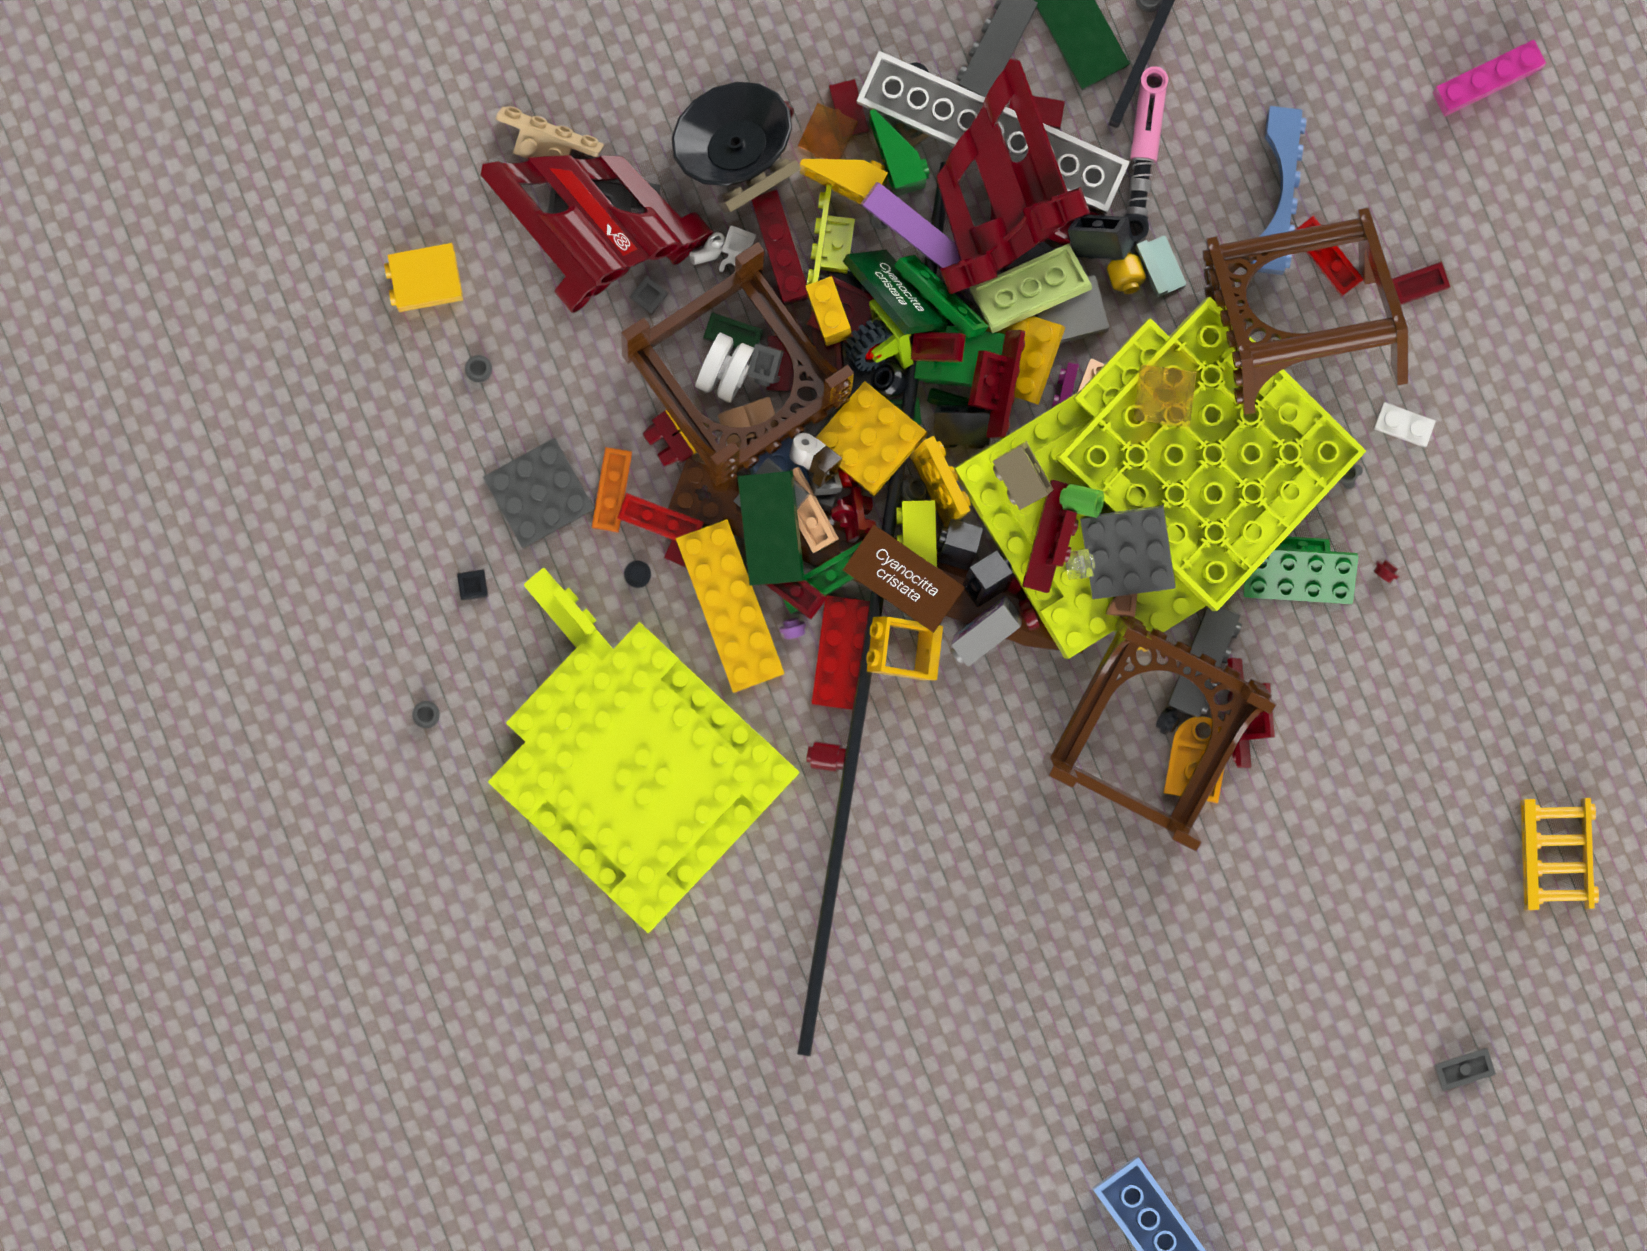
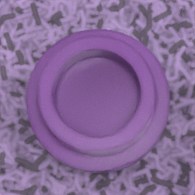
M791 618L783 621L784 626L779 628L780 633L784 635V639H792L806 633L804 628L807 625L805 621H799V618Z

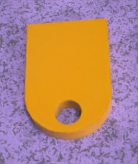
M1190 718L1176 730L1172 741L1163 794L1181 796L1211 737L1210 732L1208 738H1199L1195 733V728L1199 723H1205L1212 732L1211 718ZM1224 770L1206 802L1218 803Z

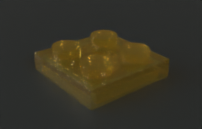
M1140 365L1133 420L1190 427L1197 372Z

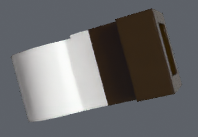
M799 433L794 437L789 454L790 459L814 474L812 481L821 488L838 473L842 457L808 433Z

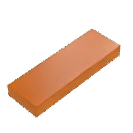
M605 447L592 529L619 533L621 520L617 519L626 494L632 451Z

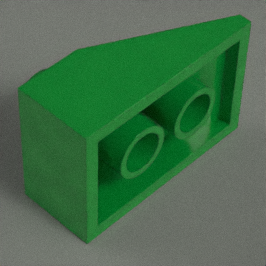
M875 109L870 110L869 123L883 165L885 166V171L888 172V180L893 194L898 197L925 188L926 180L929 179L928 174H930L926 159H920L918 152Z
M946 326L945 329L928 331L938 333H959L957 327ZM985 331L983 335L971 338L966 337L962 362L917 361L914 378L927 384L972 387L978 351L985 350L1002 355L1005 334H992V332Z

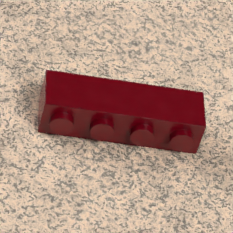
M774 190L758 195L751 200V204L781 300L786 306L809 299L806 290V280L778 191Z

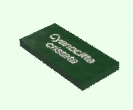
M887 249L852 253L845 256L844 264L904 335L945 329L948 321L929 300L924 299L920 295L919 290L912 283L902 278L901 273L894 267L897 261Z

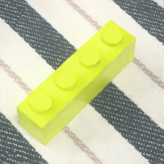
M935 500L902 501V507L896 508L897 524H902V535H897V541L937 567Z

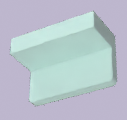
M1161 236L1150 242L1145 240L1136 245L1135 250L1141 259L1156 298L1186 285L1184 276L1166 236Z

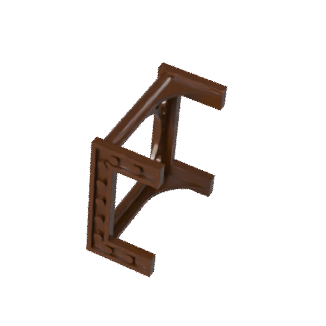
M1369 207L1358 209V218L1288 232L1219 244L1217 236L1206 238L1207 250H1203L1202 254L1205 267L1208 266V268L1203 269L1205 283L1209 287L1204 288L1205 297H1211L1216 302L1217 307L1223 309L1220 311L1222 326L1228 327L1229 331H1226L1227 343L1229 348L1234 347L1235 350L1232 352L1234 367L1237 370H1233L1235 386H1238V388H1234L1236 404L1242 405L1244 415L1255 413V399L1258 392L1271 377L1281 370L1310 359L1391 344V368L1397 386L1408 384V327ZM1358 242L1359 268L1365 285L1376 283L1387 318L1311 333L1285 332L1265 324L1256 317L1247 302V288L1255 273L1264 265L1277 258ZM1257 260L1254 264H1250L1251 261ZM1239 267L1247 271L1243 275L1233 274ZM1234 282L1240 283L1241 286L1235 287ZM1246 322H1251L1253 325L1247 328ZM1262 331L1266 334L1259 342H1251L1249 340L1250 336L1255 332ZM1274 337H1277V338L1280 339V340H1274V339H1273V341H1271L1272 338H1274Z
M759 242L735 257L734 274L651 329L649 323L643 317L621 332L622 357L627 364L632 362L709 468V478L715 486L723 483V485L730 483L737 477L736 473L744 467L746 470L752 468L760 461L759 457L767 452L770 455L782 447L781 442L789 437L794 439L797 434L803 433L805 431L804 427L811 422L814 424L819 423L827 416L826 412L832 408H841L850 401L849 397L852 391L854 373L851 368L846 365L842 369L837 370L823 358L763 276L765 250ZM743 289L788 352L793 366L794 379L789 398L773 417L758 425L735 428L715 423L705 417L693 405L653 347ZM805 372L807 379L810 377L813 381H801L799 377ZM802 388H810L816 392L817 397L812 401H805L798 397L797 392ZM794 404L803 407L796 409V413L790 411V407ZM776 421L778 425L774 428L771 427L770 423ZM713 432H722L720 444L715 441L718 437L714 436ZM755 434L757 439L754 440L752 438L750 444L747 445L746 436ZM729 436H739L741 440L740 448L737 447L734 441L726 446Z
M1129 615L1126 619L1120 616L1115 624L1118 631L1052 754L1047 752L1042 762L1048 776L1071 788H1074L1075 784L1078 783L1166 828L1172 840L1197 852L1202 842L1193 828L1195 821L1249 724L1262 711L1271 714L1276 703L1271 698L1272 694L1268 692L1269 690L1262 683L1254 679H1250L1247 682L1239 678L1241 673L1229 666H1226L1225 669L1216 666L1217 661L1204 653L1200 657L1191 653L1192 647L1181 641H1177L1174 644L1166 640L1168 635L1158 629L1147 630L1143 622ZM1139 647L1150 650L1151 661L1148 665H1142L1138 662L1136 652ZM1156 650L1159 651L1162 658L1165 659L1167 656V663L1160 664L1157 662ZM1128 657H1130L1131 663L1134 665L1131 671L1124 670L1125 666L1129 664L1126 662ZM1176 660L1179 661V662H1181V663L1178 665V667H1177V664H1176ZM1185 667H1190L1191 671L1190 673L1185 674L1183 673V669ZM1149 671H1168L1190 680L1204 694L1212 715V732L1208 746L1171 815L1074 766L1112 694L1128 679ZM1207 679H1210V683H1221L1217 684L1212 689H1209L1204 685ZM1221 690H1230L1233 693L1232 699L1225 704L1215 703L1214 695ZM1231 709L1229 714L1225 713L1224 720L1219 719V711H1228Z

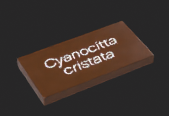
M876 525L872 526L843 569L851 577L933 633L965 588Z

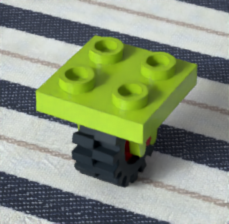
M871 300L869 305L872 321H867L866 326L861 324L857 332L854 330L851 333L853 336L848 337L846 340L848 343L844 345L846 349L844 350L845 354L861 371L865 369L869 371L872 369V366L877 368L880 362H886V358L894 356L904 369L913 364L911 359L912 344L909 340L911 334L904 335L876 300Z

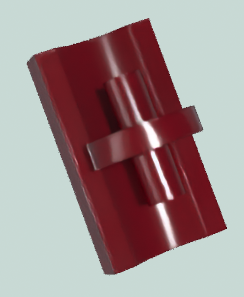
M853 486L851 493L838 500L837 506L830 511L831 518L834 521L840 522L841 527H845L847 543H855L860 537L865 538L872 526L876 525L874 520L865 519L864 515H868L872 511L873 501L871 497L861 495L860 487Z

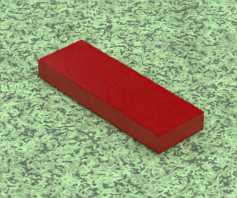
M1313 215L1295 230L1321 224ZM1338 246L1306 252L1341 297L1363 281L1361 274Z
M626 493L617 517L621 521L674 541L678 537L700 530L704 523L629 493Z

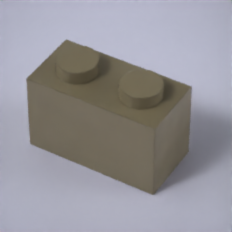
M1027 441L992 461L995 465L993 466V471L1000 481H1004L1008 488L1007 496L1013 505L1017 504L1019 510L1047 496L1054 490Z

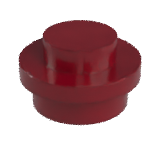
M1385 559L1383 563L1377 560L1375 563L1374 573L1391 584L1394 579L1397 580L1400 577L1396 573L1398 568Z

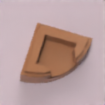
M1137 594L1115 596L1107 607L1106 615L1123 617L1130 615L1135 618Z

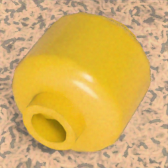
M1131 252L1127 254L1124 260H1111L1107 266L1113 289L1124 291V294L1137 292L1140 289L1139 286L1146 280L1140 257Z

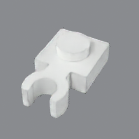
M730 226L721 251L729 255L728 258L721 262L720 272H723L727 264H733L735 267V257L753 245L756 234Z

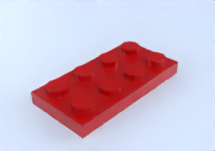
M827 596L828 598L824 604L811 705L852 710L870 601Z

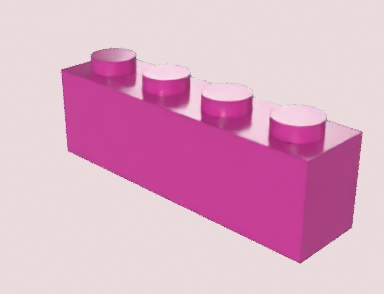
M1533 39L1436 86L1432 94L1445 117L1542 70L1546 65V61Z

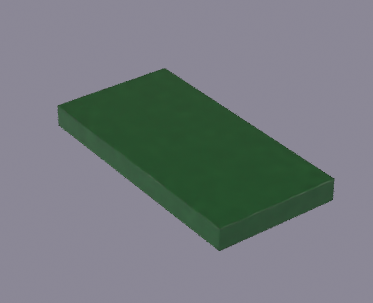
M1033 0L1038 3L1037 10L1081 91L1130 66L1125 53L1096 0Z
M793 470L738 476L750 586L804 581Z

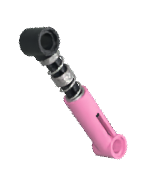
M1157 66L1147 68L1143 72L1139 83L1130 159L1135 162L1132 166L1134 175L1130 178L1129 192L1131 193V198L1127 202L1130 206L1127 208L1126 214H1124V217H1128L1129 224L1136 223L1142 229L1140 235H1132L1134 245L1143 242L1149 231L1148 210L1146 209V202L1149 200L1147 194L1150 193L1151 180H1149L1150 176H1152L1150 174L1151 165L1156 163L1158 159L1168 84L1166 72ZM1149 77H1157L1161 82V86L1151 88L1146 80ZM1149 98H1154L1151 122L1147 121Z

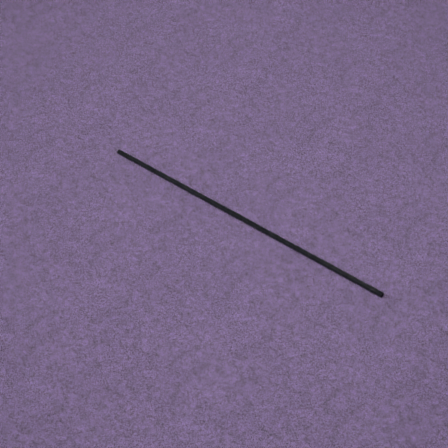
M940 162L939 172L944 167L946 162ZM937 183L931 224L943 233L946 210ZM925 256L924 264L936 275L938 266ZM913 360L912 365L907 367V382L901 405V411L912 420L919 380L914 378L917 363L915 360ZM906 460L889 479L881 530L893 538L897 522L896 508H899ZM871 591L797 1051V1055L811 1057L872 678V672H867L866 661L871 639L870 626L873 622V617H881L884 599Z

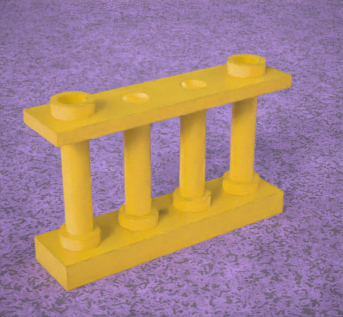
M1582 798L1581 807L1540 808V805H1536V799L1520 800L1524 910H1539V904H1543L1544 901H1584L1585 909H1594L1595 903L1599 902V890L1597 886L1594 887L1592 820L1596 819L1595 804H1591V798ZM1547 818H1581L1582 834L1541 835L1540 832L1537 833L1536 821ZM1582 845L1583 862L1542 863L1541 860H1538L1537 849H1541V846ZM1583 873L1584 890H1543V888H1539L1538 877H1542V874Z

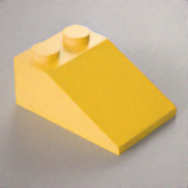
M802 159L800 162V174L825 187L827 184L832 185L833 191L858 204L862 203L876 182H879L884 187L887 184L888 172L884 171L885 166L874 160H871L869 163L865 160Z

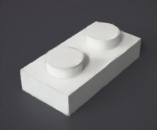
M1384 402L1374 429L1416 445L1427 447L1436 421Z

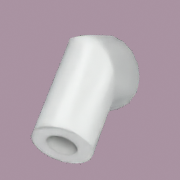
M715 232L709 236L703 249L690 252L691 263L696 265L716 260L725 242L724 235L720 232Z

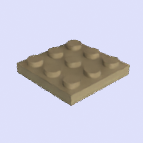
M781 158L769 168L770 171L764 174L763 172L750 181H746L747 185L745 187H733L721 195L723 200L719 202L724 212H732L801 170V167L797 160Z

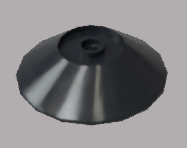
M737 81L713 87L694 99L679 116L671 138L673 157L685 175L705 185L730 186L750 181L771 168L785 151L792 131L790 109L779 93L760 83Z

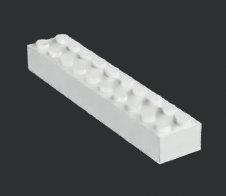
M878 51L857 99V104L870 110L875 109L879 114L955 146L977 117L984 105L985 97ZM1005 107L998 119V124L1011 160L1019 162L1025 158L1029 148L1015 111ZM1043 123L1067 191L1081 187L1087 205L1107 214L1129 165V161Z

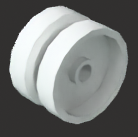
M719 333L704 361L695 387L709 393L714 389L718 380H721L717 390L718 398L731 403L748 374L754 348L741 343L737 346L733 355L730 356L734 345L733 338Z

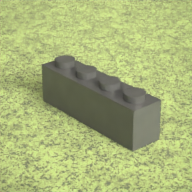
M996 0L993 8L997 9L993 19L988 17L981 30L985 34L981 42L975 41L969 52V56L972 59L968 67L963 65L956 77V80L960 81L958 86L986 97L991 86L1012 57L1037 9V2L1033 0Z
M1207 606L1192 642L1191 653L1199 657L1202 653L1212 657L1217 661L1215 665L1220 667L1221 662L1226 664L1232 651L1231 648H1228L1232 637L1237 638L1242 627V623L1238 622L1241 615L1224 608L1212 611ZM1185 667L1183 669V673L1188 674L1191 671L1190 667ZM1179 675L1167 707L1191 717L1199 718L1200 714L1206 715L1209 704L1204 694L1194 683ZM1207 679L1204 683L1205 687L1209 689L1218 684L1210 683V679Z

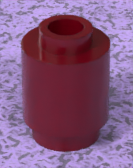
M815 741L813 746L808 747L806 761L810 763L812 769L838 772L843 770L846 748H842V745Z

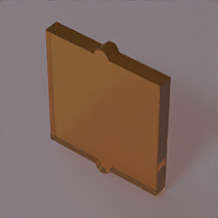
M817 103L798 146L814 153L816 158L841 160L858 121L841 114L839 109L833 110Z

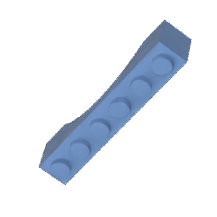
M1270 106L1267 111L1265 139L1278 163L1280 197L1271 223L1259 237L1293 231L1295 229V225H1290L1291 214L1296 215L1298 199L1293 198L1294 187L1299 188L1301 172L1296 171L1297 161H1302L1303 145L1299 144L1300 134H1305L1306 118H1302V109ZM1292 254L1270 261L1257 272L1283 275L1285 268H1290Z

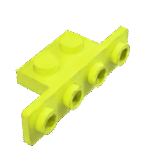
M830 184L826 185V192H820L818 208L823 209L822 218L816 217L814 234H819L818 244H812L811 259L815 260V267L808 271L807 285L819 281L820 270L848 273V267L844 264L843 260L851 252L855 219L828 215L832 185Z
M542 568L524 583V587L576 648L582 643L600 661L613 650L593 625L597 621L587 608L581 611L575 604L579 600L569 587L564 590L545 568Z

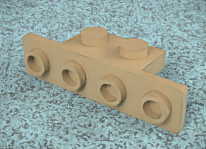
M502 107L496 115V120L520 129L513 154L527 159L529 157L571 155L572 149L598 157L604 147V144L598 142L595 137L589 135L581 136L573 133L566 126H555L547 123V120L542 117L525 115L515 107Z

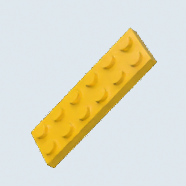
M728 520L676 538L733 693L784 675V670L752 585L750 586L749 576Z

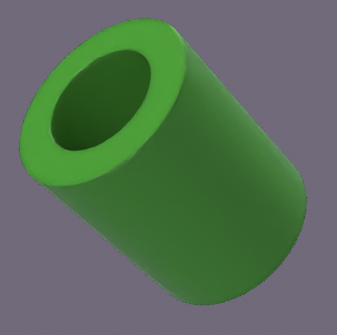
M1069 484L1067 488H1063L1061 491L1060 504L1063 505V510L1097 518L1103 508L1104 492Z

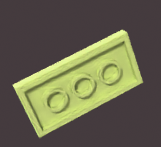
M1066 244L1005 271L994 279L970 287V292L992 334L1092 290L1091 282L1070 244Z

